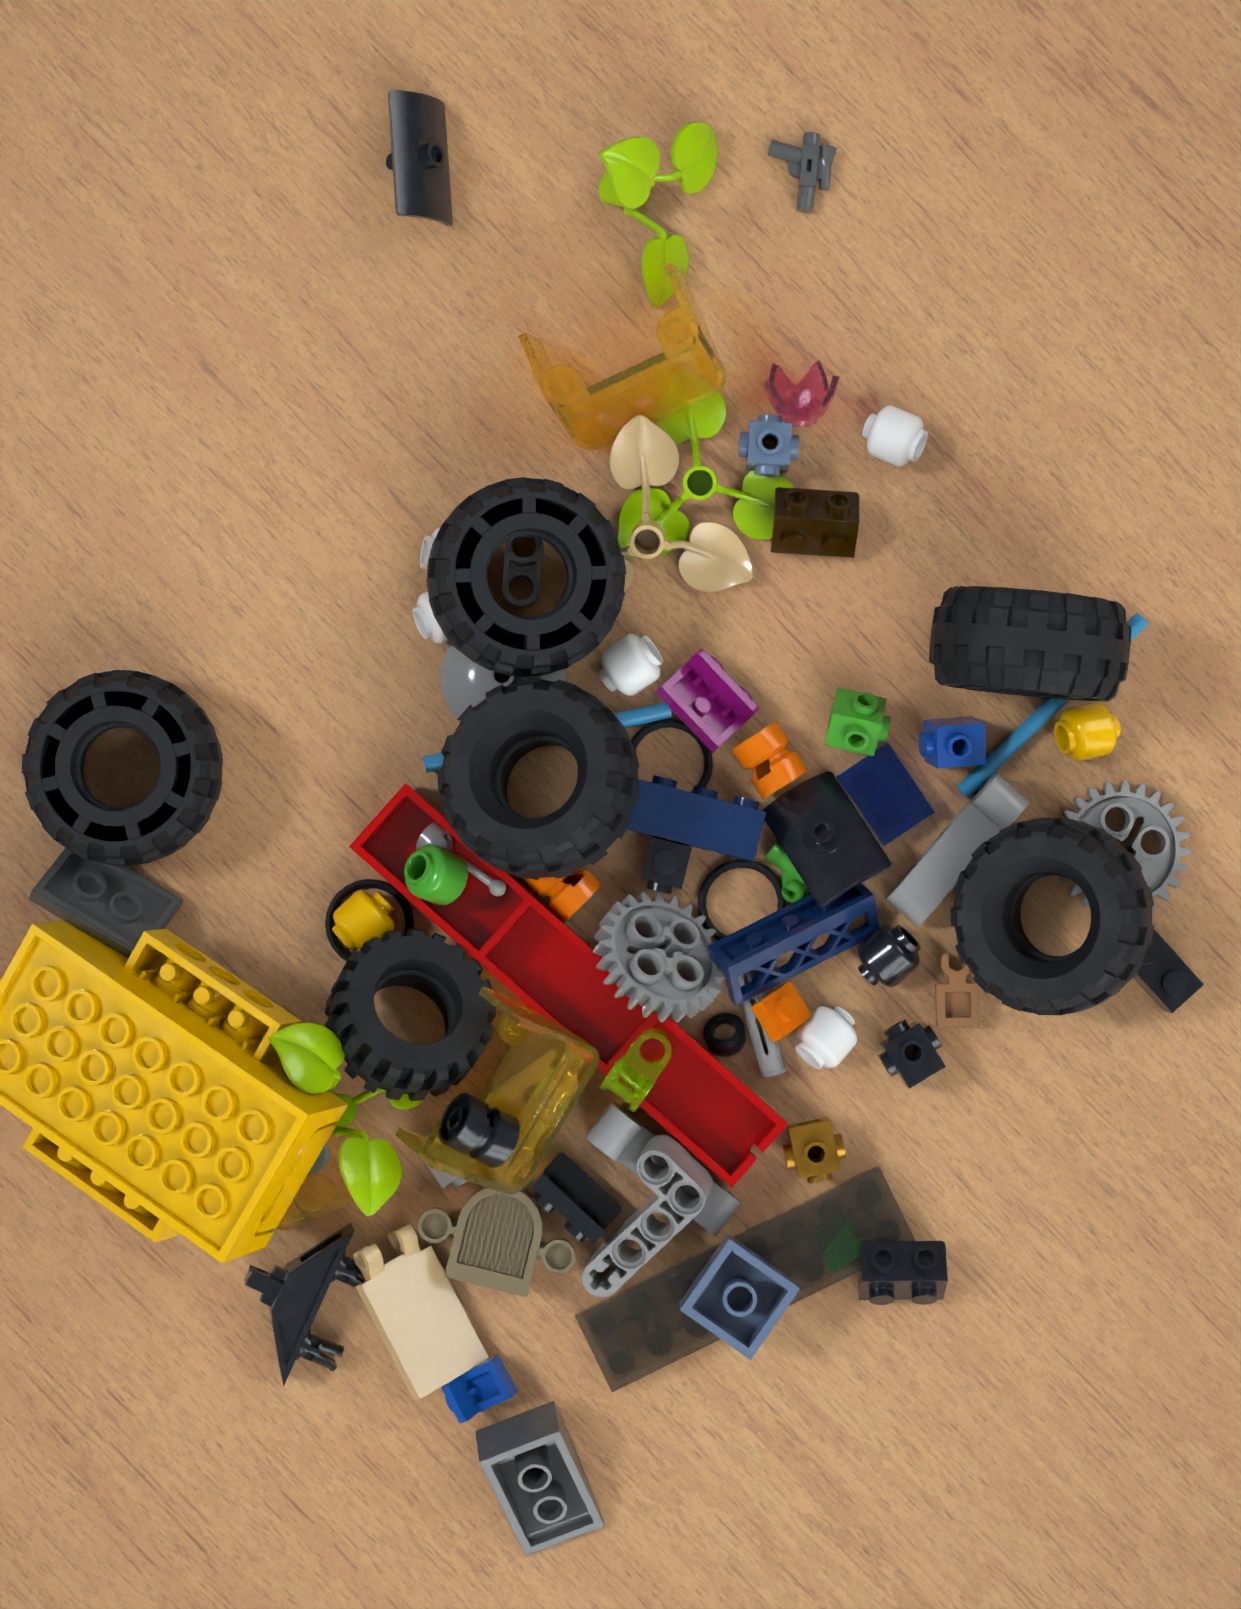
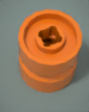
M778 721L765 727L732 749L744 770H752L751 782L762 799L767 798L809 771L797 751H789L787 749L789 739Z
M587 868L575 870L576 874L558 879L546 877L539 878V880L527 878L523 880L538 897L547 896L549 898L548 907L563 923L603 885Z

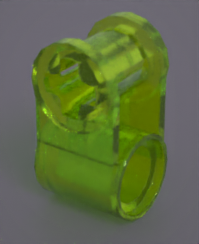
M648 1029L640 1033L623 1057L620 1056L608 1072L599 1088L603 1091L609 1089L629 1104L628 1109L635 1112L670 1060L672 1053L670 1038L659 1029ZM650 1038L661 1041L665 1048L664 1055L655 1061L644 1058L640 1051L641 1044ZM619 1079H622L623 1081H625L627 1084H629V1085H630L631 1087H633L635 1090H633L632 1088H630L628 1085H626L624 1082H622V1081L619 1080Z

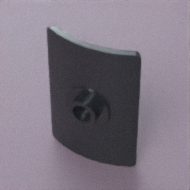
M391 90L388 93L392 153L386 158V166L388 169L393 170L396 214L398 216L430 219L446 226L453 225L444 102L422 93Z
M830 771L798 784L762 810L766 812L765 822L820 907L829 906L837 898L858 884L888 871L892 865L848 795Z

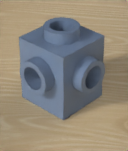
M758 415V421L750 420L748 432L740 431L738 457H746L745 470H755L754 475L779 477L780 472L787 473L790 460H798L799 435H792V423L783 422L782 416ZM762 439H777L778 446L775 449L768 450L762 445Z

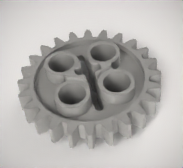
M1127 780L1120 782L1118 792H1115L1110 782L1103 783V795H1100L1093 787L1087 789L1089 802L1075 797L1073 802L1078 811L1074 813L1064 810L1061 813L1064 818L1082 821L1103 829L1118 839V842L1124 841L1127 838L1137 817L1143 819V823L1129 839L1125 848L1134 855L1142 867L1141 872L1147 886L1151 887L1152 897L1157 896L1164 901H1168L1170 896L1165 887L1167 885L1172 887L1181 886L1179 880L1173 876L1175 871L1186 872L1189 869L1179 862V856L1191 854V850L1180 847L1179 842L1188 838L1190 833L1177 832L1176 826L1184 820V817L1170 818L1168 815L1174 803L1168 802L1160 806L1158 804L1161 796L1160 791H1154L1149 797H1145V784L1143 783L1138 784L1132 793L1130 792ZM1111 808L1120 810L1125 818L1123 827L1117 832L1110 830L1105 823L1106 813ZM1147 831L1154 832L1160 840L1158 851L1152 855L1146 853L1141 847L1142 835ZM1060 876V877L1058 878L1059 881H1069V880H1071V879H1068V878L1062 877V876ZM1075 883L1068 894L1074 896L1083 891ZM1084 895L1082 906L1088 907L1089 903ZM1153 898L1154 906H1152V910H1155L1156 906Z
M642 891L636 899L632 895H627L622 903L617 901L599 923L601 927L594 935V938L599 943L593 949V953L603 957L596 965V968L609 971V975L603 981L604 984L616 983L619 988L614 994L615 998H620L624 995L630 998L628 1009H633L637 1004L641 1005L643 1017L645 1018L654 1010L657 1012L660 1022H664L670 1014L675 1022H680L685 1015L690 1019L694 1018L700 1010L704 1011L714 1001L713 999L722 990L719 985L725 980L724 973L710 959L707 948L708 945L714 943L710 938L717 931L715 929L704 930L701 925L706 917L702 915L694 919L691 916V904L687 905L683 910L678 908L676 896L669 903H665L661 892H657L651 900L645 891Z

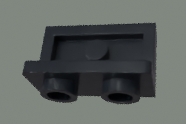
M560 1152L532 1183V1187L537 1191L532 1196L536 1202L550 1214L556 1209L568 1220L563 1226L581 1243L587 1238L594 1245L606 1233V1227L621 1212V1206L563 1152Z
M864 1241L860 1244L859 1300H869L870 1303L875 1305H887L895 1300H912L915 1304L927 1305L944 1299L948 1276L946 1246L943 1241Z

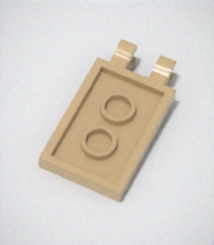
M408 1224L387 1234L391 1245L398 1254L396 1258L384 1264L382 1254L375 1243L353 1253L352 1256L366 1280L355 1287L415 1401L422 1399L489 1359L449 1279L444 1277L445 1271L432 1246L430 1245L420 1250L417 1234L412 1225Z

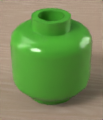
M425 845L417 849L408 858L404 868L405 883L409 892L417 898L437 905H447L454 902L462 894L468 878L467 865L464 859L457 853L438 845Z

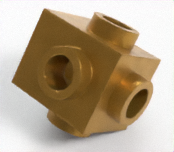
M828 1117L787 1125L790 1144L783 1145L787 1169H795L799 1179L807 1177L808 1184L833 1179L832 1172L841 1170L839 1160L845 1159L846 1153L841 1133L833 1134L831 1120ZM812 1146H820L821 1151L817 1157H808V1151Z

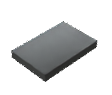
M67 848L63 850L32 889L29 896L30 901L127 958L130 957L143 932L165 929L183 902V899L127 866L107 865L90 861L70 852Z

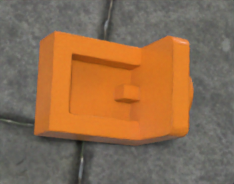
M791 981L765 994L764 998L750 1007L772 1043L784 1038L812 1016Z

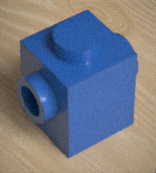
M972 716L923 720V732L919 734L918 738L921 756L924 757L926 763L937 769L986 765L985 722Z

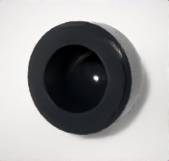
M721 1013L713 1016L706 1022L703 1029V1036L707 1047L712 1053L720 1057H731L738 1054L746 1043L747 1035L744 1023L741 1018L731 1013ZM721 1024L731 1025L736 1030L733 1036L725 1040L715 1038L714 1032Z

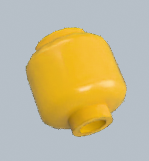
M1097 702L1066 709L1054 727L1055 741L1059 750L1075 761H1085L1108 755L1113 751L1116 738L1120 736L1121 732L1117 716L1114 713H1110L1103 704Z
M358 890L333 913L336 925L332 930L352 952L357 951L371 938L377 937L381 940L385 932L395 929V922L390 916L395 908L379 891L372 896L364 890Z

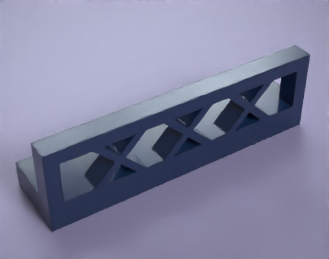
M860 883L827 907H820L812 894L708 945L710 959L725 975L730 1000L737 1006L866 940L879 928L874 894ZM864 914L865 924L851 931L847 930L854 918ZM826 932L830 933L824 945L816 949L811 948L818 936ZM789 951L794 952L788 963L781 967H775L781 955ZM753 969L757 970L752 981L740 987L738 977Z

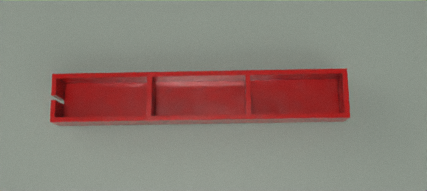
M407 783L401 787L349 846L731 1188L757 1160L755 1154L750 1151V1148L755 1144L760 1151L764 1152L788 1125V1122L669 1016L664 1022H660L657 1012L653 1010L645 1018L643 1017L641 1005L637 1004L633 1009H628L630 999L628 996L624 995L620 998H615L614 994L619 987L616 983L604 984L603 982L609 975V971L596 968V965L603 957L593 953L591 946L509 873L502 872L477 857L461 842L458 835L449 825L447 818ZM433 822H437L453 837V850L492 879L502 880L506 884L505 893L502 896L492 895L489 886L470 872H468L467 883L462 894L454 902L447 905L433 904L417 898L409 892L405 883V864L408 858L417 850V841L426 827Z

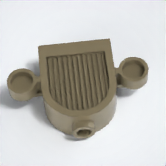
M500 1174L499 1182L485 1185L475 1191L464 1204L458 1220L452 1219L446 1210L432 1207L424 1211L418 1221L419 1234L427 1242L439 1243L448 1236L454 1237L444 1277L523 1297L528 1295L536 1258L542 1259L544 1266L550 1272L562 1274L573 1267L576 1260V1250L573 1244L564 1238H554L548 1242L541 1241L543 1216L539 1204L523 1188L524 1179L507 1174Z

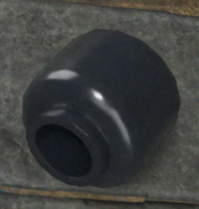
M899 924L895 927L882 925L858 947V957L862 963L858 970L874 986L880 982L885 986L894 987L918 967L920 962L918 951L921 947L912 934Z

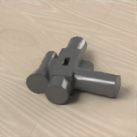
M814 132L804 133L802 148L772 139L768 151V156L788 161L789 174L793 178L799 179L797 211L805 213L813 212L816 180L820 181L819 190L828 191L830 189L831 167L837 150L834 146H820V134Z

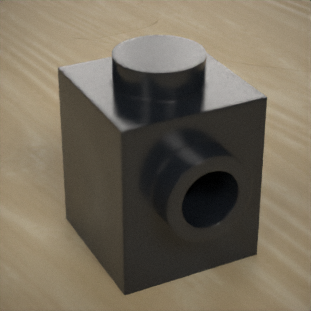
M651 837L640 879L648 880L647 889L670 895L673 887L682 889L692 847Z

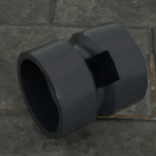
M460 1093L449 1103L444 1111L439 1124L438 1137L443 1145L462 1154L468 1153L472 1159L491 1168H497L505 1163L512 1154L519 1138L520 1124L516 1117L496 1107L489 1108L486 1102L468 1093Z

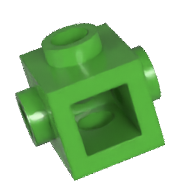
M837 687L824 745L844 749L852 753L874 756L878 740L886 742L891 724V717L884 715L887 698L874 696L867 692H856Z

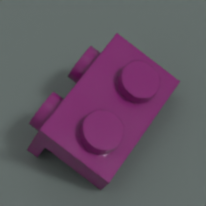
M702 648L655 692L712 753L759 710L749 692L743 687L738 686L724 671L722 664Z

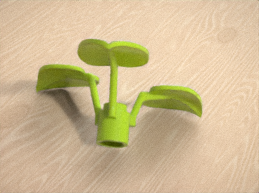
M690 122L677 132L671 148V161L676 170L668 174H657L661 161L659 149L656 143L647 137L626 138L599 152V156L607 169L599 183L598 191L601 201L605 204L624 207V215L635 218L653 230L657 235V238L648 240L642 255L643 280L650 303L655 308L665 304L681 286L688 270V249L680 235L670 234L667 236L664 228L637 211V208L646 203L651 187L657 182H670L679 179L682 191L687 194L697 193L707 186L716 168L718 146L712 125L703 122Z
M686 367L679 369L666 384L658 403L657 422L658 426L667 432L676 444L691 440L693 467L684 475L683 488L685 491L673 503H671L670 497L663 490L650 488V519L661 524L665 530L666 540H685L690 528L689 521L677 509L690 497L696 500H704L718 492L739 498L733 508V519L743 534L752 539L769 540L772 537L775 489L778 487H795L781 474L779 477H761L754 475L755 470L750 471L744 477L742 491L718 484L715 472L701 464L698 438H711L721 430L726 419V405L721 394L713 385ZM642 489L631 494L622 506L619 515L617 539L620 549L630 545L632 531L642 521ZM676 548L671 550L663 549L658 556L667 554ZM635 553L633 555L626 554L628 556L638 557Z
M299 1023L285 1027L269 1037V1041L279 1055L285 1073L300 1091L309 1095L321 1094L328 1090L333 1093L341 1079V1073L336 1069L342 1064L345 1057L341 1048V1042L335 1033L319 1024ZM377 1088L375 1093L367 1090L353 1098L342 1093L335 1094L348 1103L340 1120L335 1122L337 1125L333 1130L335 1137L342 1135L350 1137L342 1142L339 1149L340 1171L353 1200L367 1217L374 1215L395 1193L402 1177L401 1161L389 1142L381 1138L370 1141L367 1132L346 1128L355 1118L356 1105L383 1092L384 1090ZM403 1094L399 1100L387 1098L394 1108L404 1110L413 1108L423 1101H410L408 1094Z

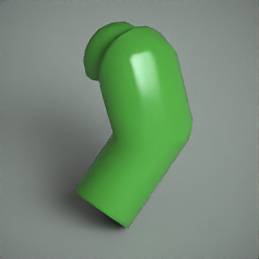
M776 841L764 859L782 871V896L787 902L794 903L806 897L809 889L781 845Z

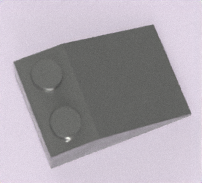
M554 1401L475 1431L479 1462L526 1556L605 1526L570 1433Z

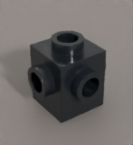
M906 1019L884 1031L887 1038L879 1043L884 1052L878 1055L888 1074L891 1077L898 1074L907 1088H912L946 1067L936 1051L942 1045L929 1025L922 1028L920 1023L914 1021L908 1024ZM910 1044H914L915 1054L910 1058H906L904 1054L905 1048Z

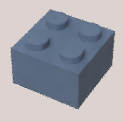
M727 1233L680 1300L679 1308L680 1311L751 1360L794 1299L800 1287L792 1278Z

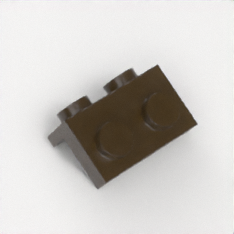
M783 487L775 489L771 537L772 553L854 558L859 529V494L857 492Z

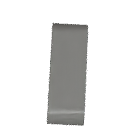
M522 537L513 538L505 542L502 580L503 595L511 607L519 610L529 609L534 606L539 600L541 593L544 540L535 537H527L532 539L537 546L533 555L527 558L518 557L512 550L514 542ZM517 579H526L532 583L534 590L529 598L518 600L510 594L511 584Z

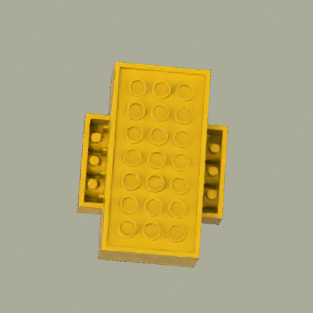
M66 921L32 923L0 981V1105L33 1128L22 1148L154 1243L175 1237L180 1233L220 1263H225L264 1249L274 1233L272 1229H276L335 1129L337 1125L335 1122L340 1120L348 1103L329 1090L316 1095L306 1094L300 1091L285 1073L279 1055L269 1041V1037L285 1027L299 1024L301 1020L168 929L144 931L130 957L127 958Z

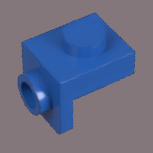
M499 1354L485 1360L442 1386L446 1403L461 1424L469 1421L478 1412L506 1401L518 1393Z

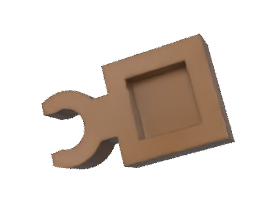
M941 954L939 966L943 974L947 976V983L935 984L936 1026L980 1025L979 985L977 983H966V976L971 970L966 963H963L961 969L952 970L949 966V955Z

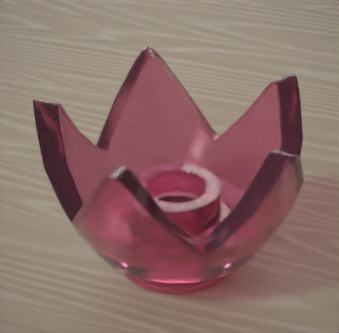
M817 360L800 382L794 385L781 367L773 363L769 380L765 381V392L770 405L778 416L784 418L785 423H792L793 427H808L816 424L818 418L823 416L830 407L837 391L840 376H833L829 387L822 364Z

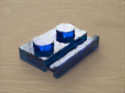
M888 742L875 750L874 756H866L836 777L882 846L887 845L935 813Z

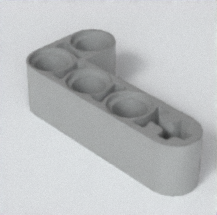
M998 773L990 776L886 897V900L918 927L956 885L960 872L965 870L972 859V853L984 841H988L999 833L1000 830L1009 827L1021 815L1030 801Z
M614 1101L608 1105L586 1134V1138L600 1151L614 1161L618 1160L637 1176V1161L645 1145L651 1138L658 1136ZM658 1155L650 1156L656 1165L668 1166L667 1161L663 1157ZM712 1178L711 1193L705 1206L693 1220L716 1236L742 1202ZM681 1186L688 1195H699V1192L693 1186Z
M659 1135L651 1138L637 1161L636 1170L638 1176L654 1194L595 1249L582 1273L583 1286L593 1296L608 1297L615 1293L696 1217L706 1204L713 1185L711 1175L676 1140L669 1136ZM658 1155L663 1157L667 1161L668 1166L656 1165L650 1156ZM681 1186H693L699 1192V1195H688ZM653 1213L665 1214L670 1222L663 1223L658 1221L653 1216ZM624 1240L636 1241L641 1246V1249L630 1248ZM613 1260L615 1263L613 1270H607L603 1273Z

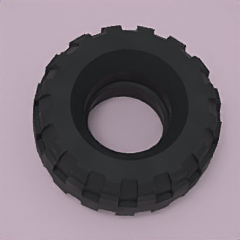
M521 477L487 485L469 495L451 512L441 525L433 541L428 558L426 582L429 603L434 618L442 629L444 636L458 651L472 662L490 671L508 676L532 677L547 675L568 668L585 658L599 646L612 629L621 611L625 596V575L627 573L625 558L622 555L617 540L618 535L609 519L606 520L595 507L596 504L582 493H577L562 483L548 479ZM527 536L546 541L557 550L566 566L567 585L563 597L552 610L543 615L521 617L511 614L495 601L490 592L487 570L491 557L498 547L513 538Z
M954 586L944 592L941 606L934 609L929 662L934 664L935 680L942 686L1039 698L1108 702L1117 696L1120 682L1126 681L1131 646V626L1126 624V610L1119 602L1103 598L1033 589Z
M113 670L93 673L77 679L75 683L63 690H59L46 702L47 706L39 717L34 719L27 734L29 739L25 754H22V773L25 778V794L30 808L38 817L42 828L55 841L70 852L90 861L107 865L133 866L150 863L169 856L186 846L197 833H200L210 819L217 800H219L223 783V757L214 726L204 710L190 695L176 685L155 675L132 670ZM115 728H131L146 735L155 745L161 763L160 776L152 793L144 801L126 808L111 807L97 800L88 790L84 779V760L89 747L99 735Z
M540 677L524 678L517 684L507 687L502 684L486 692V698L475 707L469 705L458 717L460 724L453 735H447L441 751L444 759L441 771L438 772V791L442 795L444 804L442 809L449 825L458 835L461 842L481 860L502 872L520 878L539 880V878L555 877L558 879L576 874L575 870L589 863L594 865L608 854L606 850L617 838L621 839L631 823L629 817L634 804L638 805L640 792L638 768L640 766L636 750L626 729L615 714L594 695L575 684L559 679L557 681L542 680ZM548 745L564 747L574 756L578 766L576 786L568 801L557 811L544 817L525 818L517 814L509 805L507 797L509 776L516 763L525 754L536 748Z
M1037 818L1019 822L1000 830L999 833L988 841H984L972 853V859L965 870L960 872L954 887L957 893L954 907H951V927L954 926L958 942L955 947L961 962L967 964L974 975L973 980L986 993H991L1001 1000L1002 1004L1017 1011L1037 1015H1065L1081 1012L1105 1002L1120 992L1134 978L1144 963V955L1148 945L1152 942L1155 926L1152 925V906H1154L1151 887L1147 886L1141 872L1142 867L1134 855L1129 853L1118 842V839L1103 829L1082 821L1067 818ZM1051 875L1066 877L1075 882L1085 894L1091 913L1090 929L1084 943L1074 952L1064 956H1050L1040 952L1028 940L1021 923V904L1028 888L1038 879Z

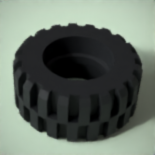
M409 929L405 936H401L399 930L385 932L381 940L373 937L366 941L360 951H354L347 960L330 990L332 993L326 1002L325 1014L329 1018L325 1027L335 1033L341 1042V1048L345 1054L344 1060L347 1062L344 1071L352 1079L357 1075L364 1079L366 1083L363 1088L375 1093L377 1088L387 1091L386 1098L399 1100L403 1094H408L410 1101L424 1100L429 1091L432 1096L436 1097L446 1093L451 1085L456 1086L483 1054L485 1046L491 1040L494 1031L492 1021L496 1017V1004L493 1001H488L493 994V989L488 979L481 980L480 978L483 968L475 959L470 962L464 956L466 950L460 945L456 944L454 948L444 943L445 936L435 932L429 938L423 936V930ZM391 986H406L427 995L442 1013L445 1023L444 1038L431 1044H413L394 1036L384 1027L376 1013L374 1005L376 992Z

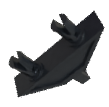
M351 1223L287 1263L285 1268L275 1265L270 1273L250 1265L244 1278L245 1285L261 1292L260 1302L268 1305L270 1308L283 1387L295 1360H298L300 1357L329 1368L333 1372L337 1368L336 1362L324 1353L342 1357L344 1346L311 1334L310 1327L331 1282H334L336 1279L355 1287L365 1281L357 1276H363L354 1259L346 1256L345 1250L355 1231Z

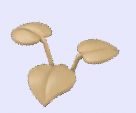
M637 415L633 417L618 433L611 449L609 463L612 476L620 487L634 489L642 486V521L634 527L630 538V545L621 548L622 555H633L635 553L640 558L652 559L658 556L663 549H686L679 559L680 574L690 587L702 592L722 591L751 581L753 571L749 553L741 539L729 527L718 522H701L692 529L690 542L684 540L668 541L661 524L650 519L649 485L662 486L674 477L680 462L679 451L671 436L646 416ZM626 558L627 574L625 575L624 592L631 585L635 576L634 567ZM565 564L562 583L560 587V594L562 596L565 592L567 585V571Z

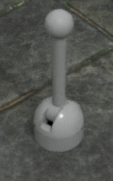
M433 822L426 827L416 844L417 849L425 845H438L457 853L453 850L454 842L452 835L437 822ZM462 857L467 865V871L489 886L492 895L502 896L505 893L506 884L502 880L492 879Z

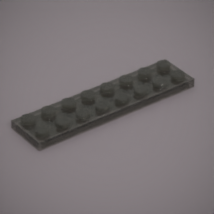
M879 1166L869 1169L733 1236L798 1283L800 1290L789 1306L861 1271L860 1244L862 1242L915 1241ZM720 1243L575 1313L580 1328L611 1392L720 1340L719 1337L680 1311L679 1308L680 1300Z

